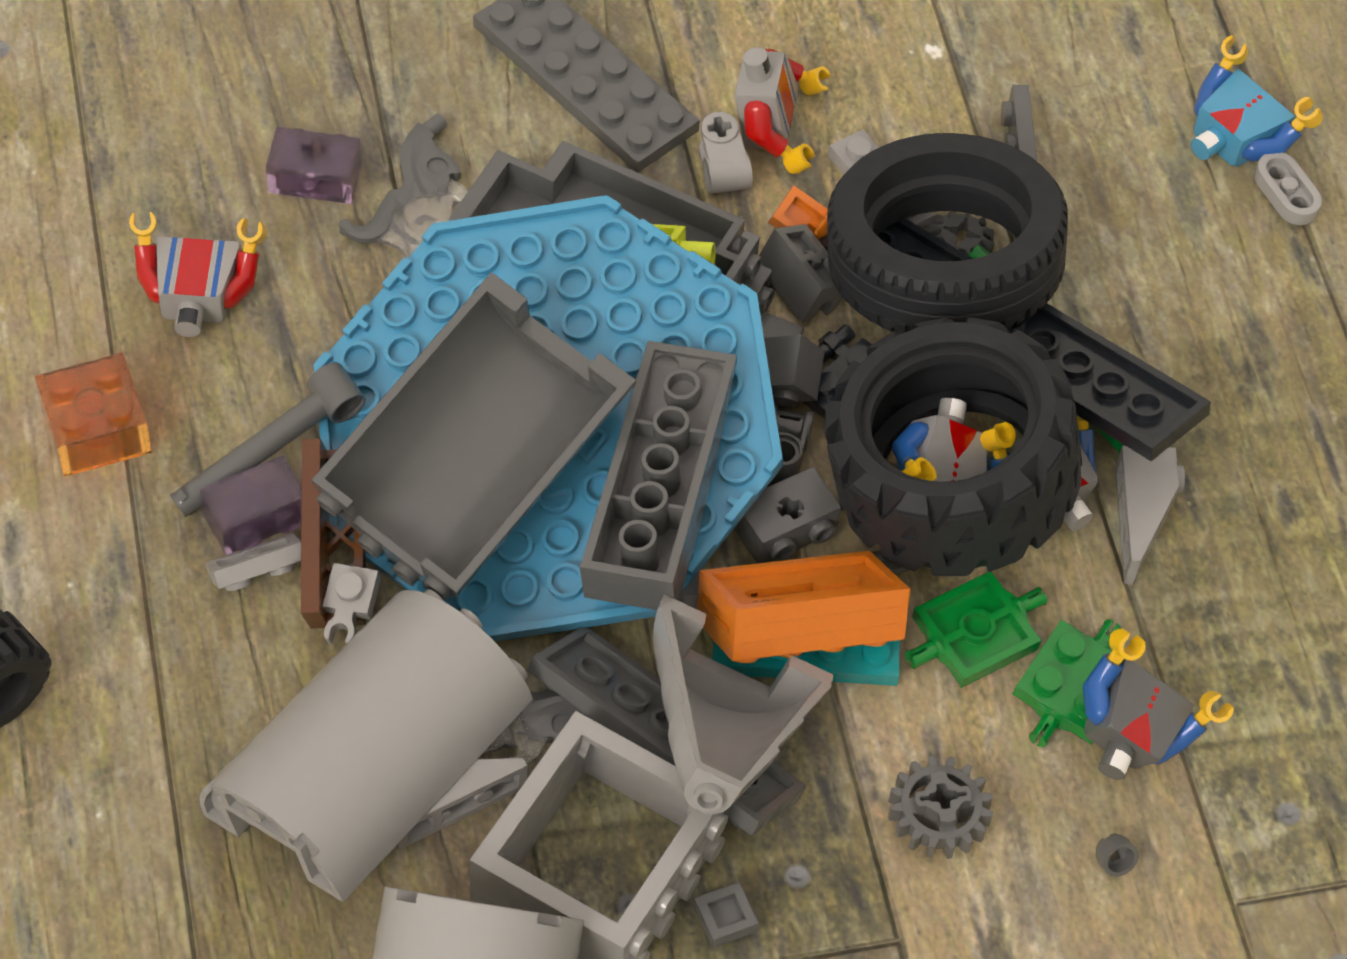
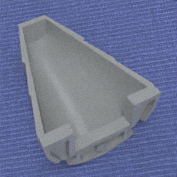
M664 594L655 616L653 643L661 682L663 706L669 725L668 741L687 803L693 809L700 810L701 813L719 814L726 811L771 765L780 752L779 748L797 731L806 715L829 691L833 681V674L791 655L770 687L691 650L690 647L705 624L707 614Z

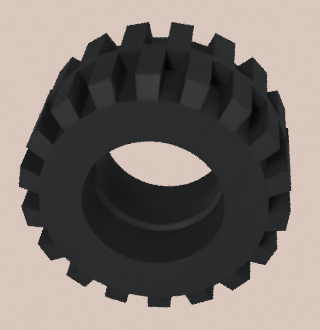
M0 609V728L21 714L43 689V684L48 680L49 669L52 666L50 654L11 612H3L2 609Z

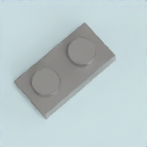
M293 533L205 562L209 578L218 589L225 587L227 591H233L250 585L253 577L268 572L271 576L288 573L296 568L295 563L301 561V541Z

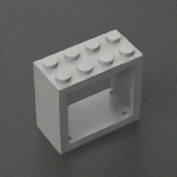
M575 711L471 857L470 901L584 920L578 959H649L650 952L647 951L655 936L663 939L669 931L676 916L672 912L680 899L688 901L694 893L701 878L697 873L704 862L707 861L712 864L722 850L725 838L721 836V833L727 824L728 816L724 812L704 814L698 809H693L684 797L676 766ZM584 772L681 826L617 923L519 867Z

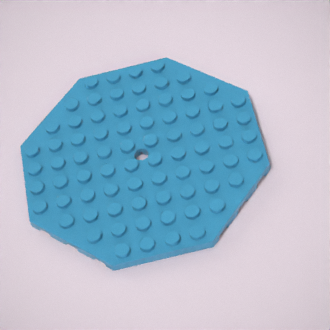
M608 195L433 223L422 235L423 241L409 258L404 257L383 281L382 290L369 305L364 304L342 330L343 336L328 353L324 351L313 364L314 372H316L326 364L332 362L340 363L366 398L364 407L351 419L342 423H333L327 416L319 422L320 439L326 449H338L491 272L527 298L531 317L590 361H593L601 353L634 379H637L648 341L737 355V364L717 459L698 536L683 586L685 588L699 573V570L704 567L784 465L757 293L743 283L742 285L737 284L722 274L720 268L694 251L688 252L673 242L671 236L645 219L639 220L624 210L619 202ZM633 388L456 598L448 597L445 603L458 611L464 608L475 614L482 623V630L495 642L656 616L657 610L584 598L580 564ZM330 514V523L339 531L348 524L339 515L334 517ZM354 532L348 537L353 543ZM366 552V561L404 589L423 593L428 590L419 581L414 586L403 581L392 570L395 564L383 554L378 558H374Z

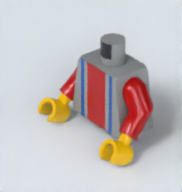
M755 47L747 50L743 55L735 91V101L745 148H763L776 158L781 155L785 168L791 174H798L812 167L808 160L814 158L815 153L808 144L803 143L793 149L788 146V136L798 94L797 82L799 81L801 90L808 96L827 91L828 87L822 85L820 81L830 77L829 70L821 66L805 71L802 64L787 58L785 53L774 49Z
M150 212V227L147 230H139L135 226V213H132L129 220L130 228L138 236V244L134 245L137 279L149 300L160 304L162 317L176 320L174 329L179 335L195 337L201 332L202 322H222L225 320L229 308L236 307L253 290L260 253L256 252V246L261 244L267 236V229L262 222L259 221L257 234L252 238H247L248 220L243 218L239 221L237 234L244 241L243 249H241L240 242L164 236H157L156 243H152L151 235L157 229L155 216Z

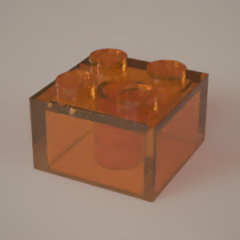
M123 352L35 375L41 408L63 477L152 453L147 422Z

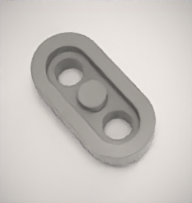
M1283 152L1264 154L1260 158L1254 174L1259 188L1285 221L1295 225H1306L1313 222L1322 204V197L1317 188L1290 155Z

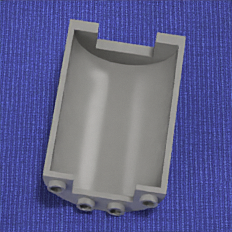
M429 589L424 593L414 590L398 592L201 791L199 800L202 812L206 818L237 837L251 824L296 852L307 880L344 902L533 700L525 682L528 678L527 672L517 661L509 658L495 641L482 630V623L471 611L464 608L458 611L445 603L436 592Z

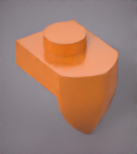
M793 185L768 223L775 228L806 224L816 238L821 240L827 235L828 209Z

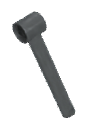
M332 362L319 368L307 382V388L312 394L205 469L199 476L194 477L170 494L184 516L187 517L211 500L214 495L225 490L328 416L333 423H342L360 412L365 405L366 398L342 365L338 362Z

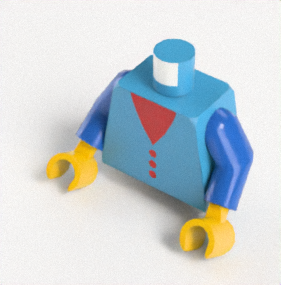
M1231 35L1224 39L1221 45L1224 58L1220 64L1215 63L1199 88L1194 106V113L1197 119L1193 131L1196 137L1191 141V148L1194 154L1201 160H1207L1217 153L1229 165L1237 167L1248 161L1259 162L1264 154L1285 153L1303 135L1301 130L1304 127L1315 128L1321 124L1323 113L1320 108H1317L1311 115L1304 116L1305 112L1313 106V101L1310 97H1303L1295 105L1294 110L1297 116L1295 118V115L1240 69L1231 72L1230 70L1233 65L1242 64L1248 57L1246 43L1238 54L1231 55L1228 53L1235 41L1234 36Z

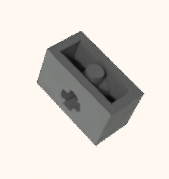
M811 467L765 488L734 527V530L757 564L783 561L792 556L796 550L811 543L820 544L830 539L837 532L841 506L816 469Z

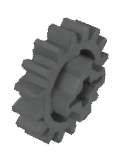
M929 756L927 767L925 768L916 761L911 762L909 775L899 772L895 783L896 787L891 788L888 802L892 805L890 806L888 819L890 821H899L896 826L895 835L897 837L910 835L911 840L908 848L912 851L920 844L927 846L926 855L929 858H932L936 849H943L946 858L951 859L956 846L964 853H969L973 840L982 842L984 839L986 826H990L993 811L989 810L993 795L991 793H981L986 782L985 778L979 777L972 780L969 777L972 766L967 764L961 770L954 768L955 761L953 757L947 759L945 766L938 765L934 756ZM925 785V789L923 791L915 792L918 788ZM967 816H971L965 825L956 829L957 823L966 822Z

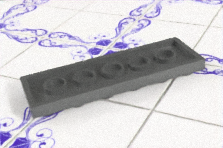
M497 0L473 15V26L635 172H640L699 131V119L563 0Z
M588 627L578 628L533 656L527 671L539 679L545 687L565 698L586 717L595 720L602 726L675 766L668 741L669 725L663 706L659 678ZM773 761L754 783L724 811V814L728 816L729 821L734 826L743 829L753 836L797 802L806 785Z

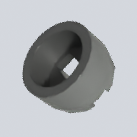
M1113 833L1106 839L1102 838L1098 842L1096 858L1108 875L1118 877L1127 874L1134 868L1138 861V850L1128 838ZM1115 852L1118 857L1112 860L1111 855Z

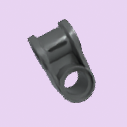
M774 404L784 465L767 487L800 472L804 450L807 451L814 418L813 411L801 414L778 409L777 404Z

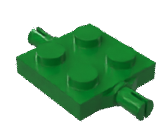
M992 571L982 574L913 609L912 618L926 637V642L911 650H907L905 652L908 664L911 663L910 667L912 669H917V667L937 658L948 668L959 686L963 688L1039 650L1041 639L1029 624L1026 613L1046 605L1047 597L1044 592L1041 593L1042 589L1040 587L1015 597L1002 587Z
M1062 619L1060 620L1012 693V695L1030 705L1041 717L1033 731L1029 734V739L1033 744L1044 730L1045 732L1036 746L1046 747L1049 739L1058 728L1072 732L1092 745L1093 742L1086 737L1084 732L1087 717L1085 715L1082 687L1105 653L1110 654L1112 652L1109 638L1114 630L1122 629L1118 623L1115 624L1110 634L1106 635L1114 622L1113 620L1106 619L1093 638L1085 635Z

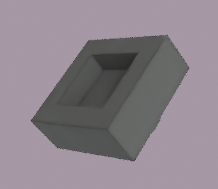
M740 882L694 898L693 907L712 948L758 931L759 923Z

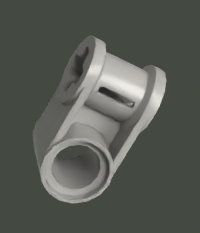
M725 112L708 114L701 123L702 140L699 144V155L703 166L707 192L711 195L751 189L753 185L752 168L748 153L745 152L738 122L732 115Z

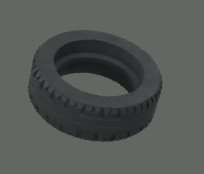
M960 133L923 134L896 140L871 151L858 160L842 176L832 191L827 210L828 267L831 279L837 291L852 308L872 323L891 332L896 331L903 334L913 330L916 323L940 318H948L954 322H967V318L998 322L1009 330L1038 312L1053 297L1059 287V283L1062 281L1065 271L1067 247V203L1056 180L1040 163L1021 150L1006 143L982 136ZM953 211L969 213L992 220L1009 230L1016 239L997 252L983 257L963 261H934L902 253L883 242L877 235L888 226L910 216L928 212Z

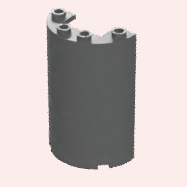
M491 272L312 478V483L320 493L315 500L332 516L337 517L339 515L360 535L356 542L374 558H378L383 554L395 565L392 567V570L407 584L414 586L419 581L427 589L436 592L444 601L448 597L456 598L635 386L636 379L601 353L593 361H590L531 317L527 298Z

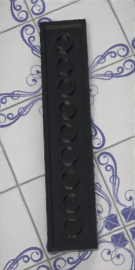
M906 218L888 226L877 235L892 248L921 259L934 261L973 259ZM826 235L819 241L828 252V239ZM1048 303L1026 321L1008 330L1010 334L1017 330L1022 331L1047 349L1051 360L1056 359L1060 363L1071 383L1077 416L1149 461H1153L1210 414L1211 401Z

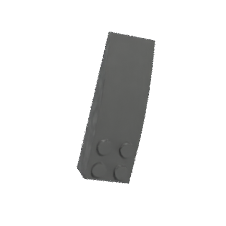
M653 341L647 342L636 384L633 388L580 564L584 598L652 610L658 609L664 594L678 601L680 600L717 459L737 364V355Z

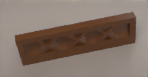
M320 438L302 439L301 615L311 629L325 628L328 621L334 616V614L327 613L322 607L329 583V574L331 575L332 567L329 565V556L344 543L354 552V561L349 566L366 568V551L356 542L360 535L349 524L339 531L330 523V514L315 500L320 493L311 480L338 450H327ZM329 532H332L335 537L329 542ZM353 532H354V543H353L350 539H348V537H349ZM357 618L356 625H366V619Z

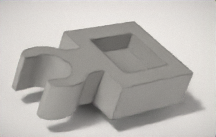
M337 563L333 564L322 605L327 613L334 614L333 618L328 621L324 628V638L329 645L333 644L335 633L341 629L348 630L345 640L347 644L358 633L355 626L357 618L371 620L382 578L378 570Z

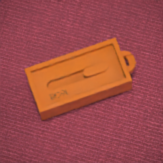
M861 551L699 570L697 610L707 614L703 626L704 631L732 661L753 663L763 657L781 656L790 658L791 655L798 657L802 652L817 650L839 652L849 646L867 645L878 647L885 645L887 641L903 640L906 633L911 588L899 579L871 551Z

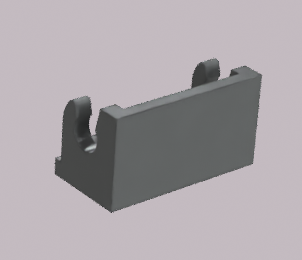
M806 224L775 228L759 254L762 257L761 265L772 270L771 284L801 323L811 321L821 305L822 312L826 316L829 315L837 307L842 296L831 279L827 250Z

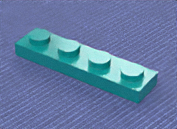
M900 640L887 641L885 645L878 647L867 645L849 646L839 652L823 650L802 652L797 658L833 674L832 682L897 686L899 680ZM713 641L712 660L746 676L776 678L789 659L787 657L771 656L759 658L753 663H739L732 661Z

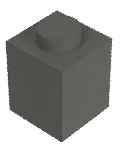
M801 334L764 338L774 403L783 407H796L799 402L817 401L825 351Z

